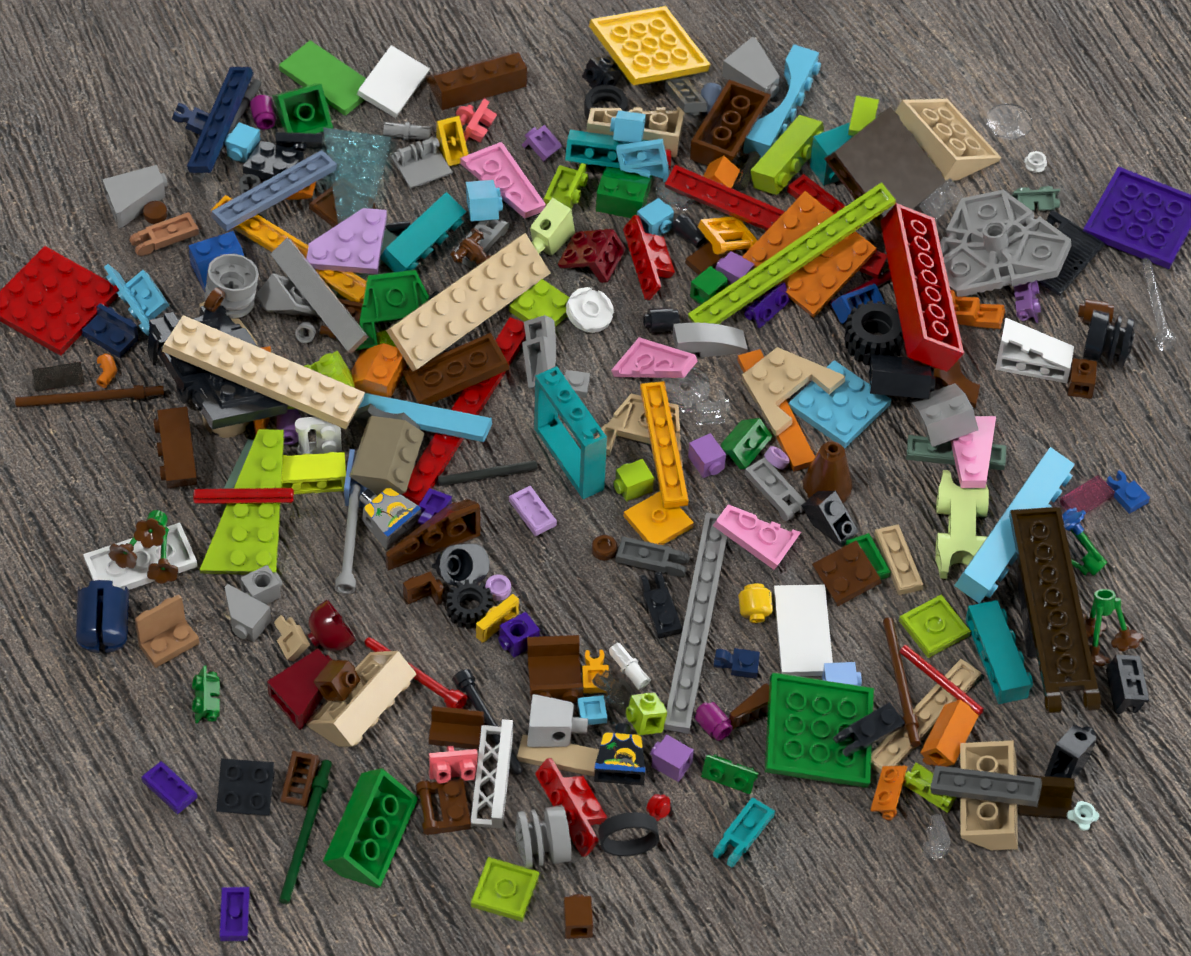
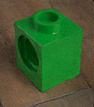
M709 266L691 281L690 297L701 305L727 288L728 278L722 272Z

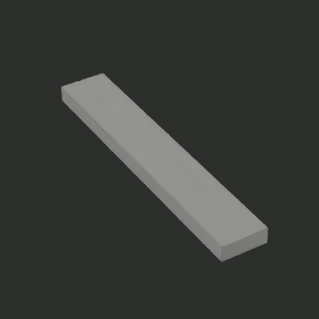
M286 238L271 253V256L344 348L352 354L368 338V335L289 238Z

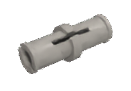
M385 122L383 136L404 138V141H409V139L428 140L431 136V126L411 125L410 122H405V124Z

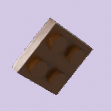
M857 541L812 564L814 571L823 585H825L826 590L837 607L882 583L881 578Z

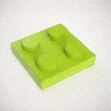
M541 279L509 305V312L524 322L545 315L554 319L556 327L568 316L566 304L570 297Z

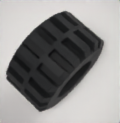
M867 301L866 305L861 303L857 308H853L851 314L847 317L844 345L848 349L849 355H854L856 361L859 362L861 360L865 365L870 363L871 354L900 356L904 348V338L898 309H893L889 303L886 305L882 304V301H877V303ZM874 331L883 335H872L868 332Z

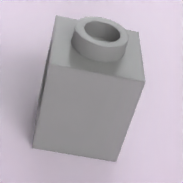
M268 565L240 578L242 592L264 604L281 598L280 587L282 586V581L276 572L272 573Z

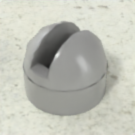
M308 322L301 323L295 331L297 340L302 343L311 342L316 334L314 325ZM306 328L309 330V336H306Z

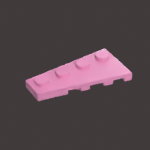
M502 142L461 158V165L480 181L494 180L495 188H500L502 200L525 219L541 213L546 207L540 195Z
M975 416L978 431L950 440L961 488L986 487L996 416Z

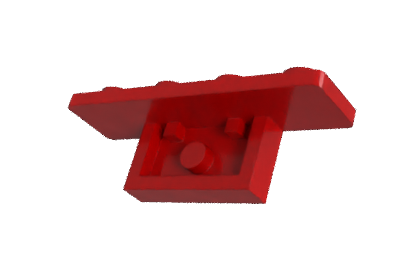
M634 215L625 225L623 231L644 299L650 300L661 288L659 276L670 279L675 274L664 237L645 233L640 216Z
M546 758L535 775L553 806L563 805L570 837L582 857L588 856L599 842L591 825L602 824L607 819V816L584 776L563 778L553 759Z

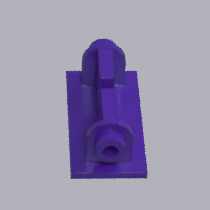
M782 282L778 287L774 286L760 297L761 302L755 301L746 308L745 317L748 320H756L759 329L790 302V298L786 293L785 282Z

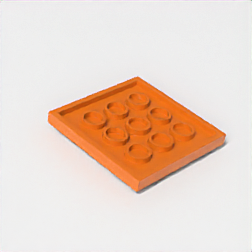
M804 191L742 257L754 263L755 269L833 216L834 213ZM855 231L775 286L778 287L782 282H785L788 297L814 318L877 252V248Z

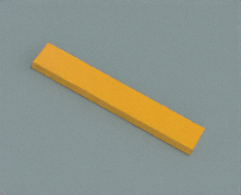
M665 382L640 384V392L663 508L688 506L689 500Z

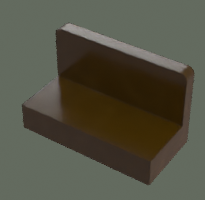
M1021 775L1041 778L1042 786L1038 806L1018 804V815L1068 819L1067 813L1072 810V795L1075 789L1074 778Z

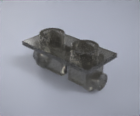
M74 361V363L32 369L36 392L85 384L81 362Z

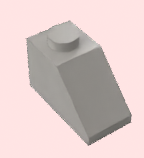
M227 584L225 586V594L232 631L239 638H246L254 643L271 622L270 606Z

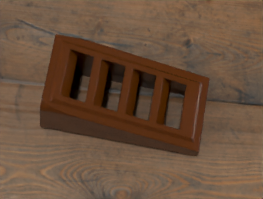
M767 683L763 684L730 712L729 719L733 729L768 714L769 685Z
M292 751L280 799L281 803L307 808L312 791L311 786L320 764L318 755ZM298 764L309 765L310 768L309 770L298 768ZM299 773L308 776L307 779L295 777V774ZM292 783L305 784V788L292 787ZM289 793H300L303 796L302 799L289 797Z

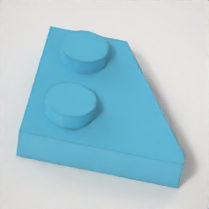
M663 139L617 145L616 151L622 171L636 172L648 178L652 175L663 178V182H666L670 171Z

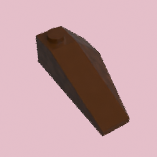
M465 499L444 507L385 553L387 570H392L444 550L451 545H457L480 536V505L470 499Z

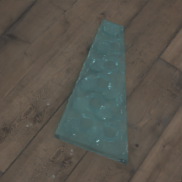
M323 127L326 153L337 163L336 171L330 173L338 224L363 208L373 209L390 150L391 137Z

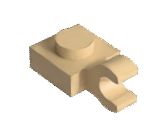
M280 615L274 621L276 628L282 635L277 642L286 659L295 661L310 646V643L301 626L296 625L292 617L285 621L283 615Z

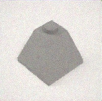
M272 273L256 293L261 301L262 308L269 313L320 317L289 277Z

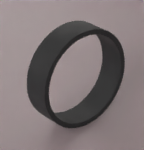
M630 812L618 814L605 820L599 827L602 850L614 856H634L645 853L654 848L660 838L656 819L645 813ZM628 828H643L651 831L641 838L628 841H617L607 838L614 832Z

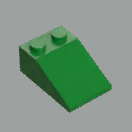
M606 167L596 193V212L632 218L634 215H637V211L646 206L654 176L650 175L648 178L636 172L630 173L622 171L620 168Z

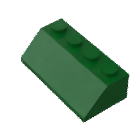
M383 768L361 773L322 862L341 877L375 888L381 887L418 797Z

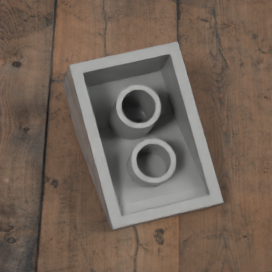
M955 383L930 392L929 399L913 398L909 400L932 447L978 431L974 410L966 394Z

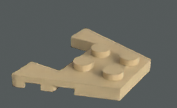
M778 347L742 374V381L755 403L760 407L764 419L768 421L771 431L776 437L792 425V418L778 406L806 383L812 380L828 394H831L845 383V376Z
M630 394L613 414V418L608 424H604L601 428L607 436L606 455L610 456L616 436L651 444L642 397ZM669 403L681 466H683L679 407L676 404Z

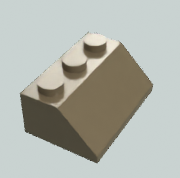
M370 416L349 477L367 489L369 488L376 495H379L386 488H391L402 495L407 490L424 432L406 420Z

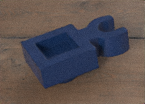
M178 103L176 107L178 112H174L172 120L178 123H187L185 129L201 135L210 113L194 107L193 111H191L185 104Z

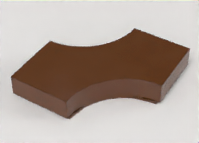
M957 361L948 372L934 368L935 383L943 387L955 383L966 394L972 408H976L980 384L968 380L963 375L960 369V361Z

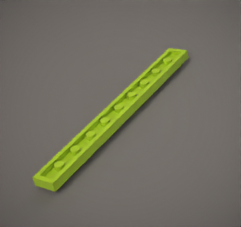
M881 182L688 313V318L692 323L720 324L896 204V199Z

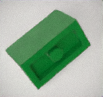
M760 418L741 420L720 444V447L726 455H730L739 469H746L773 436Z

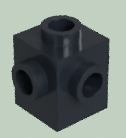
M610 56L590 58L582 77L591 88L601 85L616 86L622 70Z

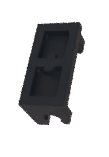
M1116 654L1106 668L1115 714H1122L1127 707L1132 706L1133 713H1136L1142 708L1144 703L1149 701L1141 658L1134 655Z

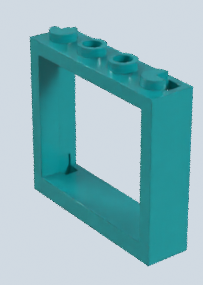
M557 366L535 375L534 430L582 499L603 491L605 488L607 436ZM558 414L581 445V449L558 418ZM598 433L600 437L594 439L593 434Z

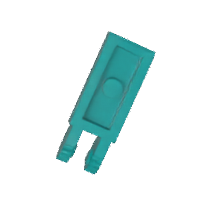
M752 797L725 831L722 840L712 855L719 859L729 844L734 846L735 850L730 854L726 863L733 868L742 854L746 853L774 817L775 810Z

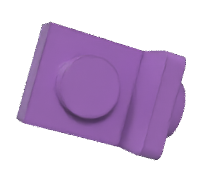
M545 125L538 130L535 127L525 135L526 140L522 144L524 148L530 145L543 162L562 147Z

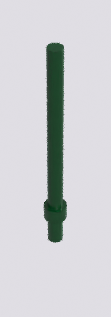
M322 760L318 776L314 777L311 786L313 792L279 898V902L282 904H289L322 796L327 792L329 786L328 777L332 767V762L329 760Z

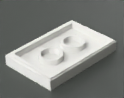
M391 45L359 88L357 95L396 118L424 80L430 68Z

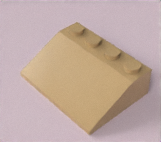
M948 99L902 100L895 111L905 127L913 134L920 147L926 151L928 158L934 166L941 171L946 181L960 180L999 162L1001 159L998 153Z

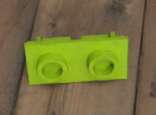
M916 762L911 772L907 771L904 781L906 782L903 785L948 813L957 797L931 794L930 787L934 773Z

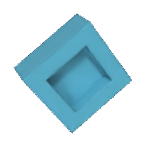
M604 695L578 698L579 717L588 718V725L607 723Z

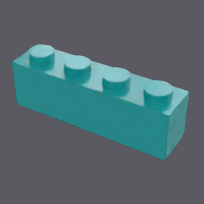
M570 130L567 139L565 161L620 168L616 147L622 144L618 140H613V135Z
M445 192L385 248L380 259L393 272L414 270L419 265L417 261L421 257L425 260L434 251L432 247L436 243L440 246L449 237L447 233L451 229L456 231L463 224L462 217L467 211Z
M998 600L968 606L965 621L971 631L972 639L998 705L1028 698L1030 688L1033 687L1032 676L1030 672H1026L1023 654L1017 650L1015 645V634L1013 630L1008 628L1006 611L1000 608Z

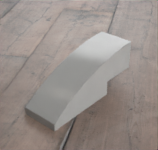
M545 315L524 322L526 341L522 342L529 389L535 388V375L554 368L556 363L554 319Z
M711 323L673 324L675 349L688 353L699 352L700 358L745 353L748 351L743 330Z

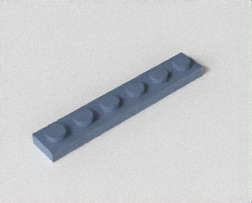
M321 150L212 210L211 218L225 231H228L336 171L337 163Z

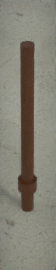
M134 385V388L15 397L16 407L123 398L141 400L148 396L164 395V385L150 387Z
M888 617L883 620V625L904 715L902 718L905 722L903 727L908 733L910 746L918 747L921 744L918 734V717L913 711L894 622L892 618Z

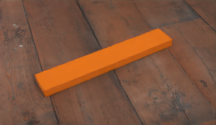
M759 349L738 355L737 361L743 373H745L763 359L764 355ZM785 400L778 407L792 418V425L776 438L783 452L789 457V464L794 472L810 467L815 455L789 404Z

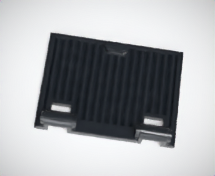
M1052 210L1046 221L1052 226L1056 222L1060 224L1057 229L1071 239V248L1058 277L1037 282L1060 296L1102 249L1105 243Z

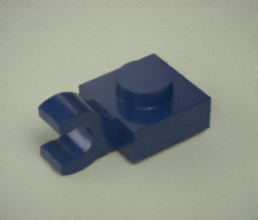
M734 648V652L731 654L727 650L716 649L714 667L730 668L731 675L756 679L760 652Z

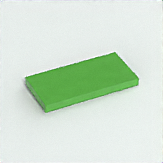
M311 40L279 64V71L303 87L315 83L322 84L327 104L344 116L365 100L358 96L357 92L366 78Z

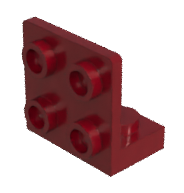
M614 229L579 231L572 236L570 243L558 262V266L560 268L589 266L599 282L605 283L609 281L626 248Z

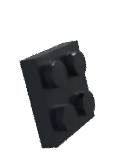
M261 140L243 165V174H252L261 179L268 180L303 161L304 152Z

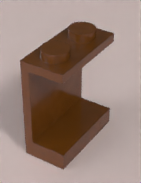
M579 635L527 637L531 702L532 694L576 703L578 698H583Z

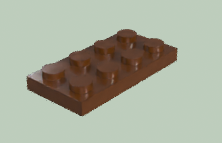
M489 333L432 358L415 371L409 368L402 371L417 403L429 405L505 372L510 368L493 335Z

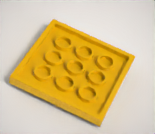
M666 6L590 20V29L632 85L707 72L711 64Z

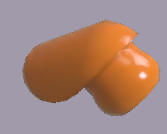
M107 353L97 358V364H100L103 372L96 380V383L102 388H106L118 371L114 357Z

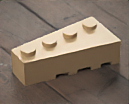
M656 107V111H643L642 108H633L627 111L646 114L642 140L663 139L665 149H670L671 157L677 158L684 123V112L680 107H677V111H666V107ZM591 108L586 132L614 136V132L610 131L612 117L616 118L618 110L622 111V109Z

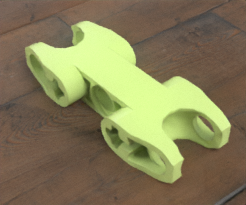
M950 470L942 471L941 483L936 498V514L948 515V534L937 533L935 561L939 576L943 579H947L949 567L953 564L963 563L968 565L987 538L986 536H976V517L987 518L989 490L987 484L985 488H961L953 483Z

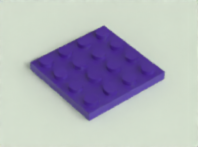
M1118 166L1083 231L1093 235L1109 246L1170 269L1191 230V194Z

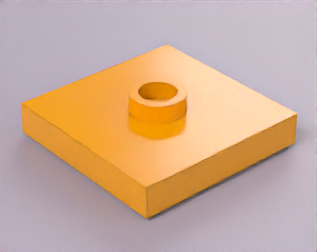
M660 491L624 511L623 515L644 541L659 545L666 544L692 529L694 522L680 506L663 508Z

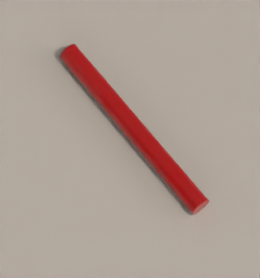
M907 645L901 648L900 653L955 699H961L967 703L977 715L980 716L984 711L982 706Z

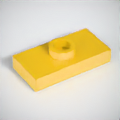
M514 594L510 595L497 607L494 606L489 609L486 616L476 623V638L483 643L500 630L501 624L519 614V598Z

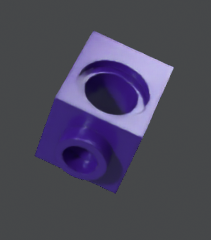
M524 612L500 625L498 641L503 650H508L514 658L527 651V637H540V629L527 612Z

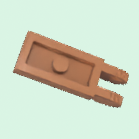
M185 213L146 227V229L133 234L129 240L133 246H136L135 251L137 255L142 257L151 254L154 249L157 250L199 235V229L191 214Z

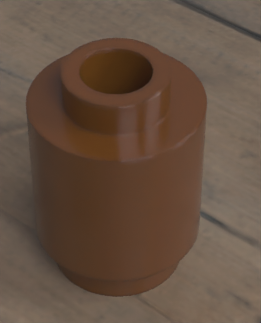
M1085 299L1084 303L1079 304L1078 317L1082 318V323L1090 324L1093 310L1109 313V324L1112 323L1114 305H1110L1105 301Z

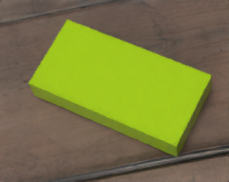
M856 95L848 135L854 136L876 118L879 99Z

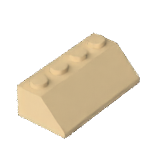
M399 651L370 652L355 668L361 681L346 700L326 701L309 719L306 725L337 746L352 747L357 745L362 740V735L365 731L378 722V717L381 713L394 704L396 696L410 686V681L416 675Z
M1014 741L960 743V768L1017 775V756ZM961 797V838L989 850L1018 849L1017 804Z

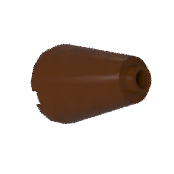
M830 441L824 443L819 449L803 478V490L807 493L808 498L817 491H836L843 503L851 495L852 479L845 449L841 444Z

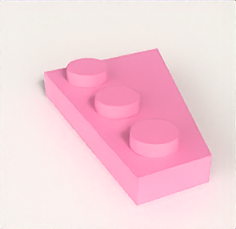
M638 338L611 371L614 377L684 378L698 361L695 354Z
M727 505L713 524L716 529L773 570H775L801 533L794 529L788 531L780 528V524L773 521L771 523L759 520L756 515L731 505Z

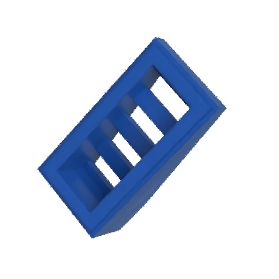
M876 284L842 295L832 302V307L840 323L847 322V317L851 314L854 306L857 308L862 301L864 305L867 304V301H870L867 293H869L873 303L882 301V304H885Z

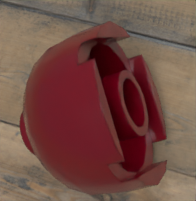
M325 600L312 611L308 621L311 631L308 637L315 647L321 645L327 651L336 652L349 647L356 641L352 631L344 623L341 615L329 600Z

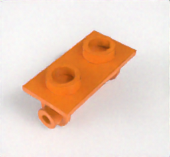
M907 765L882 767L870 811H880L885 820H892L897 815L896 808L902 786L906 782L904 778Z

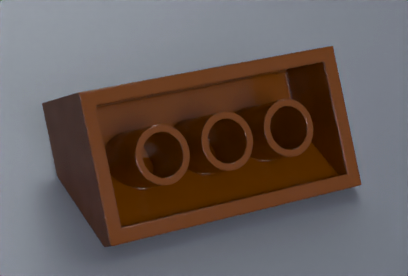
M509 52L427 75L426 80L441 110H446L527 87V67L519 52Z
M729 79L691 141L690 160L706 166L722 156H725L729 161L734 160L769 102L771 94Z

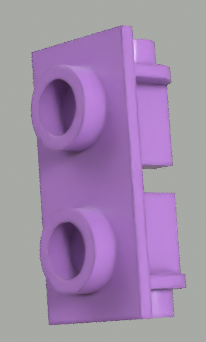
M1037 280L1014 286L1015 299L1019 300L1015 301L1016 316L1021 321L1034 317L1035 322L1038 323L1037 313L1041 312L1039 299L1036 298V294H1039Z

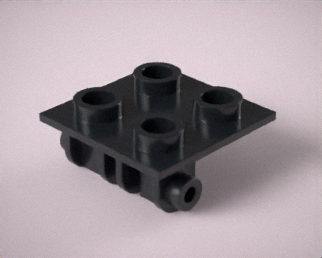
M221 758L216 812L270 816L272 783L275 779L274 762Z

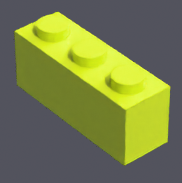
M345 452L283 455L281 488H293L294 494L344 491L346 478Z

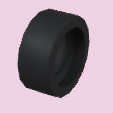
M596 86L585 96L584 114L587 120L590 109L594 108V104L601 101L613 102L622 111H627L628 109L626 94L615 86Z

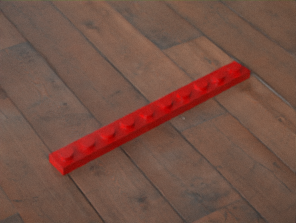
M674 165L665 182V188L765 231L785 212L678 165ZM877 251L859 271L878 279L888 260L887 255Z
M511 317L495 340L509 366L523 346L522 342L526 341L524 322ZM506 371L464 389L451 410L479 416ZM436 433L415 465L407 490L402 496L419 506L429 488L433 489L438 481V476H441L464 438Z

